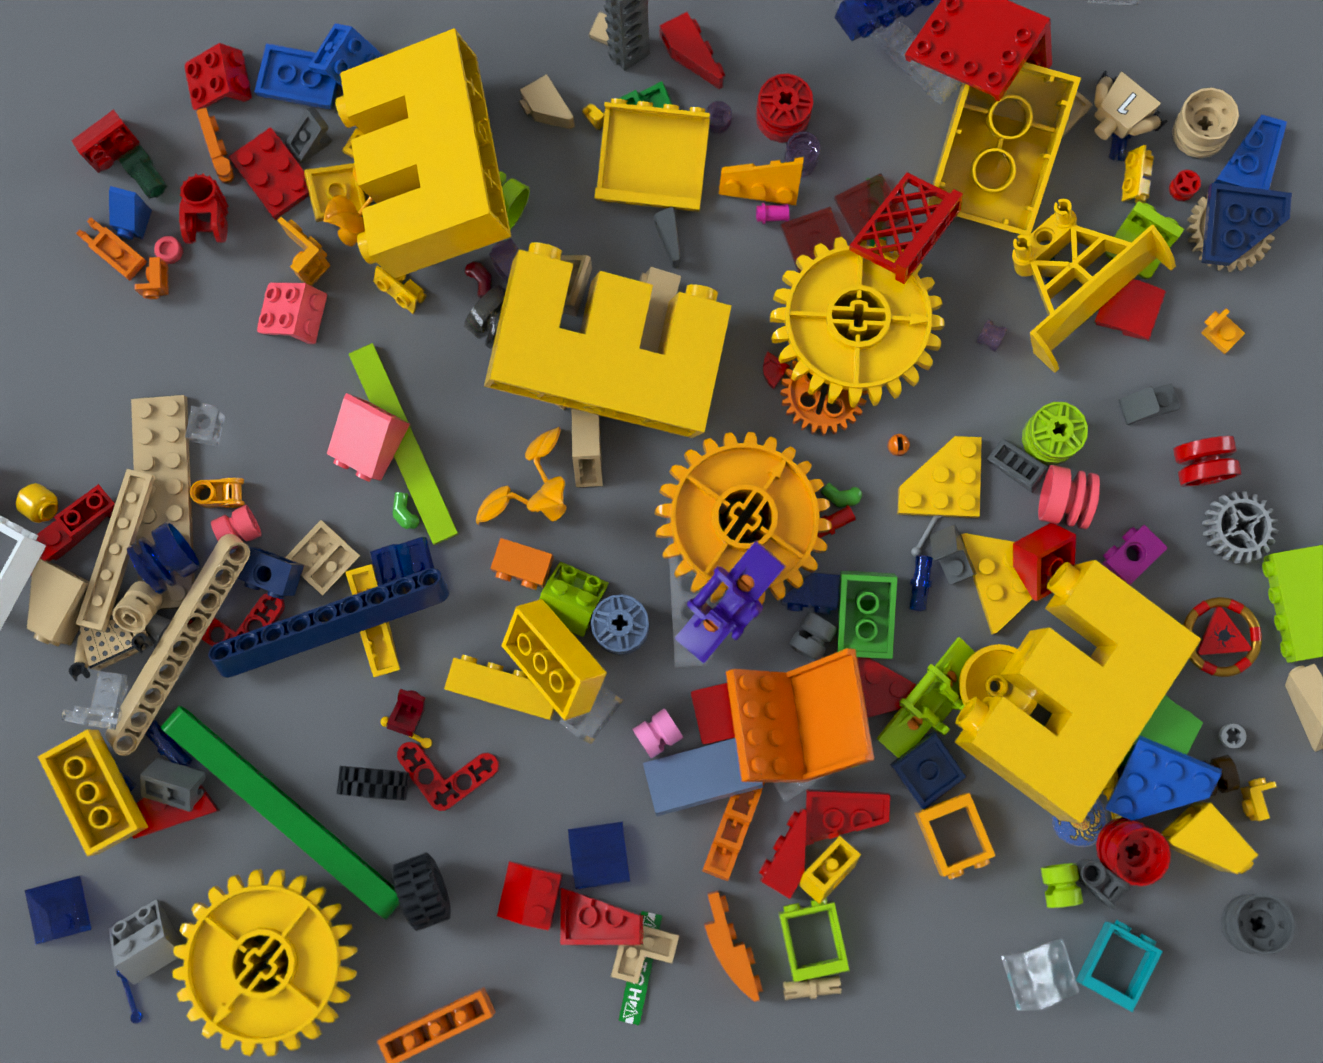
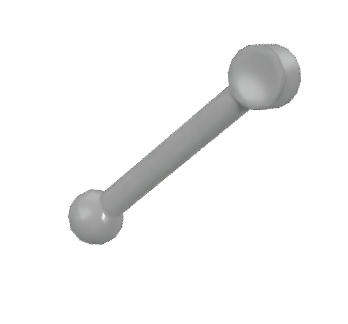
M933 516L919 543L911 550V554L914 557L921 555V548L937 520L942 518V516Z

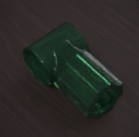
M140 144L118 157L121 165L132 178L134 177L149 199L164 193L168 186L159 172L156 171L152 165L154 164Z

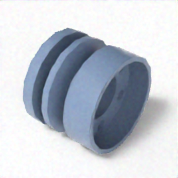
M623 594L612 595L602 600L594 609L591 619L592 633L599 645L607 652L616 655H627L640 649L647 640L650 629L648 614L643 605L635 598ZM618 617H623L624 622L628 623L627 626L622 627V631H617V627L612 625L613 622L618 621Z

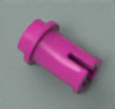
M762 203L761 206H756L757 222H762V224H765L766 221H789L788 204L765 206V203Z

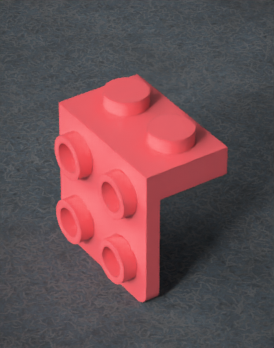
M270 283L265 292L257 331L267 335H290L307 344H316L327 294L306 283Z

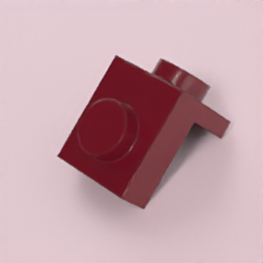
M400 689L397 703L387 722V729L413 737L425 711L426 698L416 691Z

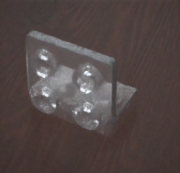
M98 671L90 708L74 706L73 711L63 709L61 720L116 730L122 715L120 709L122 698L127 692V675Z
M1062 938L1055 939L1029 951L1010 952L1001 956L1018 1011L1042 1010L1079 993Z

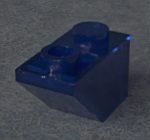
M810 574L803 580V585L800 588H793L781 599V605H786L789 611L801 612L803 607L814 608V613L830 614V610L837 608L840 575Z

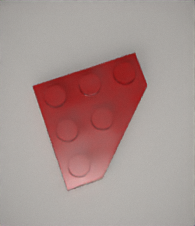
M857 657L867 718L900 709L899 702L902 698L906 699L916 684L870 658Z

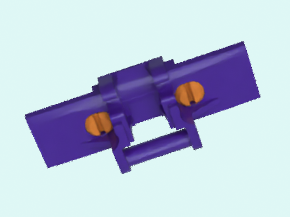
M755 541L730 572L721 566H717L714 569L715 574L694 599L690 598L687 606L695 614L675 639L702 663H705L730 632L733 633L731 637L734 640H738L743 634L744 628L762 612L763 605L758 599L786 566L760 543ZM724 582L729 589L712 609L706 601L719 585Z

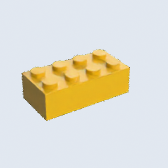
M543 599L516 606L501 645L564 721L590 712L607 672Z
M87 729L38 756L87 856L99 855L148 828L99 730Z

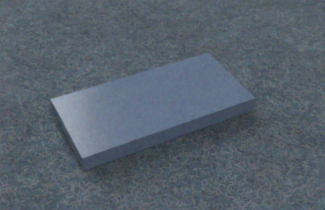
M736 738L643 763L656 816L764 788L763 782H742Z

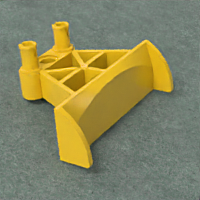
M1063 198L1058 200L1059 206L1055 202V213L1029 236L1022 234L1017 236L1018 241L1016 238L1014 239L1013 246L1015 249L1013 250L1012 258L1015 271L1023 277L1033 275L1048 317L1029 332L1033 353L1054 373L1059 370V366L1051 351L1157 258L1169 270H1173L1176 267L1171 249L1153 224L1133 242H1128L1078 226L1077 217L1072 210L1071 202ZM1045 240L1051 241L1047 245L1040 244V242ZM1071 242L1072 263L1049 261ZM1078 243L1089 246L1078 256ZM1105 251L1117 255L1094 276H1091L1085 270ZM1042 277H1054L1044 285ZM1076 278L1083 286L1054 310L1051 299Z

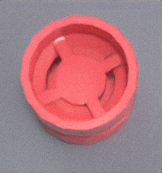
M247 505L233 511L231 518L223 515L211 521L213 532L218 541L226 534H234L246 542L262 536L258 522Z

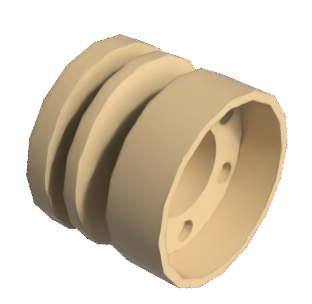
M1204 88L1192 93L1187 98L1174 122L1172 130L1174 142L1179 150L1188 156L1205 158L1218 153L1223 148L1235 129L1239 118L1238 106L1232 96L1220 89Z

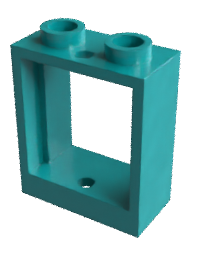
M1118 920L1114 924L1105 921L1075 981L1133 1012L1163 951L1155 947L1157 942L1143 934L1138 938L1129 933L1131 927ZM1112 933L1146 951L1125 994L1091 977Z

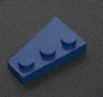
M1261 115L1214 183L1269 190L1287 121Z

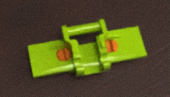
M958 637L935 666L930 664L927 667V673L906 699L902 698L899 702L900 710L876 739L899 758L918 744L931 727L945 736L950 728L943 723L944 719L952 709L961 711L964 707L962 700L958 696L960 692L959 678L965 662L975 651Z

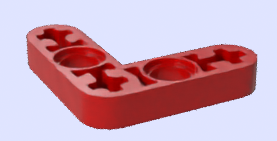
M267 593L263 594L237 631H234L214 617L201 639L213 647L217 643L212 640L211 633L217 627H221L224 630L225 637L222 640L224 641L249 632V625L254 620H259L263 627L275 623L285 609V602L283 599L271 597ZM276 599L275 605L278 606L275 611L270 609L265 615L270 617L269 621L257 615L259 611L263 614L267 611V600L273 601ZM190 619L187 624L193 623V620Z
M406 742L397 751V758L406 772H410L409 776L429 804L438 811H446L492 778L499 770L498 758L490 753H482L445 780L419 744ZM407 747L411 750H417L414 756L418 762H421L422 759L426 762L418 766L414 772L411 770V767L416 766L411 759H404V756L407 754L405 751ZM483 758L485 760L492 759L494 762L491 765L492 771L484 770L478 775L482 779L478 782L476 775L469 768L473 766L474 770H477L483 765L481 762ZM428 768L433 772L434 778L431 783L425 785L420 782L419 773L421 770ZM462 774H468L472 779V785L467 790H462L457 785V779ZM451 782L453 789L460 796L456 798L455 794H451L446 799L448 802L446 806L443 803L437 804V793L440 791V793L444 794L451 790L447 786Z

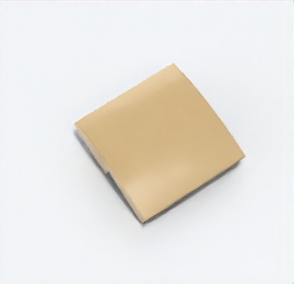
M320 520L285 558L304 564L301 576L321 595H324L360 555L326 523Z

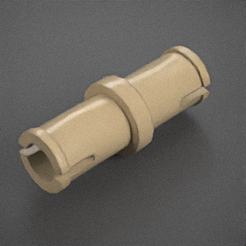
M839 975L826 978H812L798 982H783V988H785L783 990L784 998L789 1000L810 997L812 1000L817 999V996L841 994V988H839L841 982Z

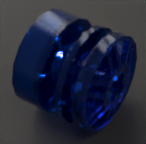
M169 521L152 530L151 534L155 542L154 545L148 539L142 537L138 541L140 547L135 543L127 547L128 555L135 570L158 594L167 591L166 583L172 587L176 585L177 581L173 573L174 570L180 576L186 578L201 568L200 562L189 543Z

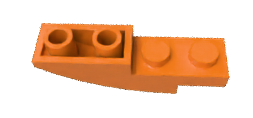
M718 890L709 892L707 894L714 921L704 923L712 948L732 981L754 1002L759 1001L758 993L763 992L759 975L753 976L750 965L755 964L751 947L745 948L744 942L732 943V940L737 939L733 922L727 924L724 914L729 912L726 896H720Z

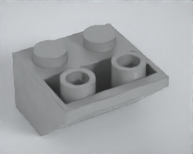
M157 899L108 928L114 966L133 985L178 958L174 955V947L180 945L179 936Z

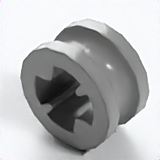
M1226 724L1221 727L1218 737L1223 746L1235 749L1245 743L1246 732L1238 724ZM1235 729L1238 732L1236 734L1238 741L1236 743L1235 741H1230L1229 743L1227 741L1229 735L1226 732L1228 730L1234 731Z

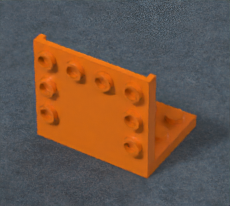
M844 649L788 672L745 669L726 671L742 782L804 783L874 760L855 649Z

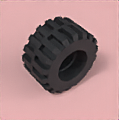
M426 852L394 864L393 882L396 894L410 926L415 931H420L449 920L451 915L449 896L440 870L432 856Z

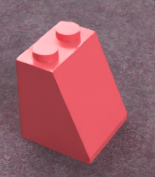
M346 393L327 454L335 458L334 464L348 470L349 466L357 470L355 475L368 482L371 479L381 481L410 423L367 400Z

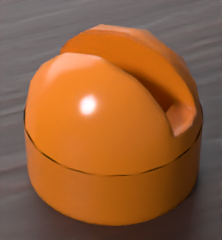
M895 434L888 441V450L895 456H902L909 450V439L903 434ZM897 438H901L903 450H898Z

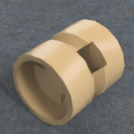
M135 582L113 609L114 621L128 632H142L151 621L152 616L163 603L162 594L150 583Z

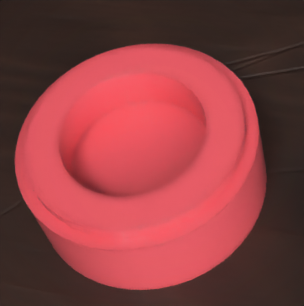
M164 236L155 244L154 251L156 256L160 257L167 264L176 263L183 255L181 243L172 236Z

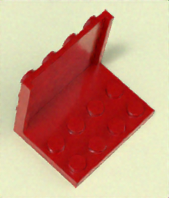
M941 0L906 51L905 59L909 62L913 60L994 96V100L1000 101L1025 62L1048 69L1051 67V19L1009 0Z

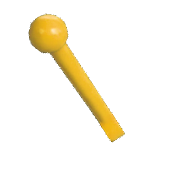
M384 716L381 718L380 723L383 727H387L389 717ZM416 734L410 737L420 742L423 748L427 749L432 746L430 738H422Z

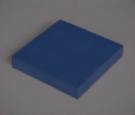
M935 732L929 734L890 764L923 810L967 777Z

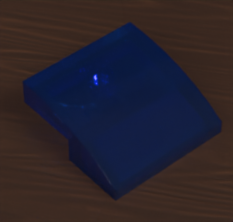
M420 537L401 544H392L370 551L378 586L429 568H434L427 537Z
M623 822L568 829L575 889L631 882Z

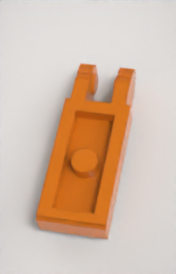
M206 108L199 109L196 113L214 168L220 182L229 184L234 178V173L229 159L223 157L227 155L222 139L217 140L215 132L220 131L215 115L209 116Z
M90 217L87 220L89 226L100 233L94 240L80 229L76 234L88 244L90 249L131 281L147 261L107 227H102Z

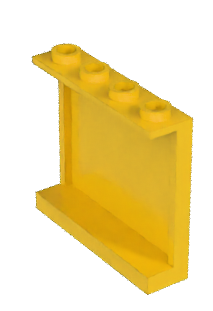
M616 98L611 99V102H604L605 115L595 200L658 208L674 207L677 210L700 212L710 113H705V109L700 107H690L689 111L679 110V106L673 104H664L663 108L653 107V103L638 101L637 105H629L627 100Z

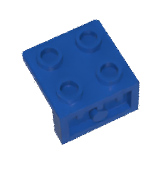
M335 23L308 67L315 73L330 76L342 87L341 72L383 55L352 26Z

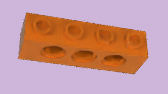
M482 987L383 1035L377 1042L386 1063H399L493 1017L496 1012L485 987Z

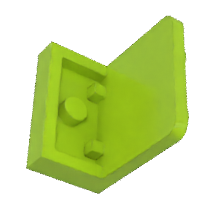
M1138 201L1114 237L1133 242L1153 224L1170 248L1180 237L1184 229L1179 226L1176 220L1164 217L1156 212L1152 205ZM1105 251L1106 256H1108L1111 259L1117 256L1116 254ZM1156 258L1138 276L1145 280L1150 279L1161 262Z

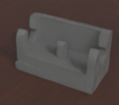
M156 758L140 774L141 797L191 812L193 806L204 794L205 790L200 789L199 786L205 781L206 773Z

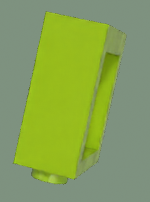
M827 897L821 904L813 899L810 900L811 905L800 907V903L783 906L784 911L778 912L794 982L849 971L835 903L827 901ZM827 911L837 958L797 966L787 919Z

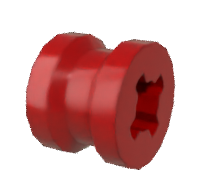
M1192 170L1179 172L1169 185V193L1172 198L1181 202L1191 199L1201 186L1199 175Z

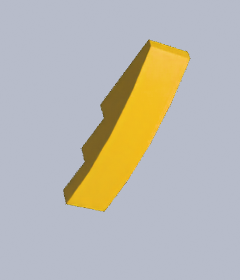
M373 564L345 572L352 595L379 586ZM389 622L360 632L373 678L400 670Z

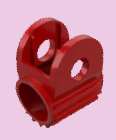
M195 173V176H188V179L183 181V185L180 187L181 194H179L182 198L179 207V223L184 242L186 244H193L196 242L197 232L213 231L216 241L218 243H225L228 231L226 217L229 213L227 209L229 205L220 187L210 175L205 176L204 173L197 175ZM211 213V222L201 221L197 214Z

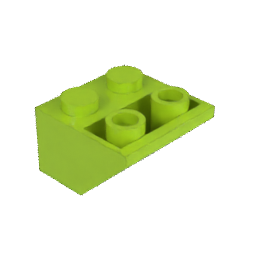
M560 561L543 588L539 600L543 599L571 632L584 637L591 625L594 609L602 601L609 582Z

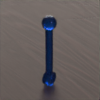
M117 970L116 975L121 978L132 1012L130 1020L134 1024L139 1023L143 1019V1015L137 1011L127 978Z

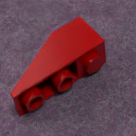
M685 12L659 25L660 38L672 59L716 88H723L725 72L719 62L715 63L712 58V48L707 40L703 41L701 38V29L695 18L691 19L688 12Z
M802 808L799 813L797 811L792 813L786 824L790 829L785 837L783 835L778 837L772 848L776 853L771 861L768 859L764 861L758 872L762 875L760 878L762 883L789 899L792 897L804 874L807 811Z

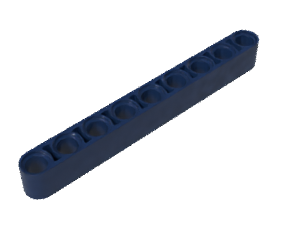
M429 568L221 641L210 649L208 656L221 676L226 678L233 677L440 604L448 598L449 589L441 572L436 568Z

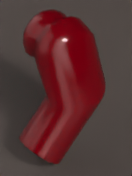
M473 261L465 266V274L478 282V297L483 299L491 298V274L480 262Z

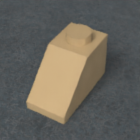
M547 74L520 89L522 100L519 103L526 115L531 114L535 121L567 129L575 127L573 115Z

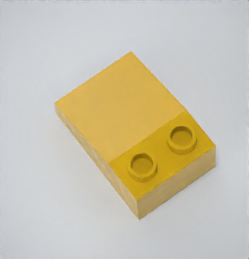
M1025 62L1000 101L994 100V96L962 83L932 184L948 193H951L953 189L963 193L961 210L957 217L1021 235L1029 236L1031 234L1081 80L1080 77ZM936 196L929 197L927 201L928 206L940 204L942 199Z

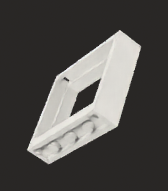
M0 515V531L18 541L0 573L1 630L46 545L36 540L37 534Z

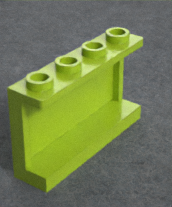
M1323 545L1264 556L1262 569L1265 577H1268L1270 585L1268 596L1270 602L1275 607L1274 623L1276 629L1281 634L1280 650L1283 657L1286 658L1287 663L1323 657Z

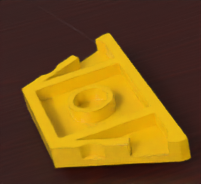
M964 533L960 536L977 573L973 575V579L992 635L1000 631L1032 600V597L1013 567V541Z

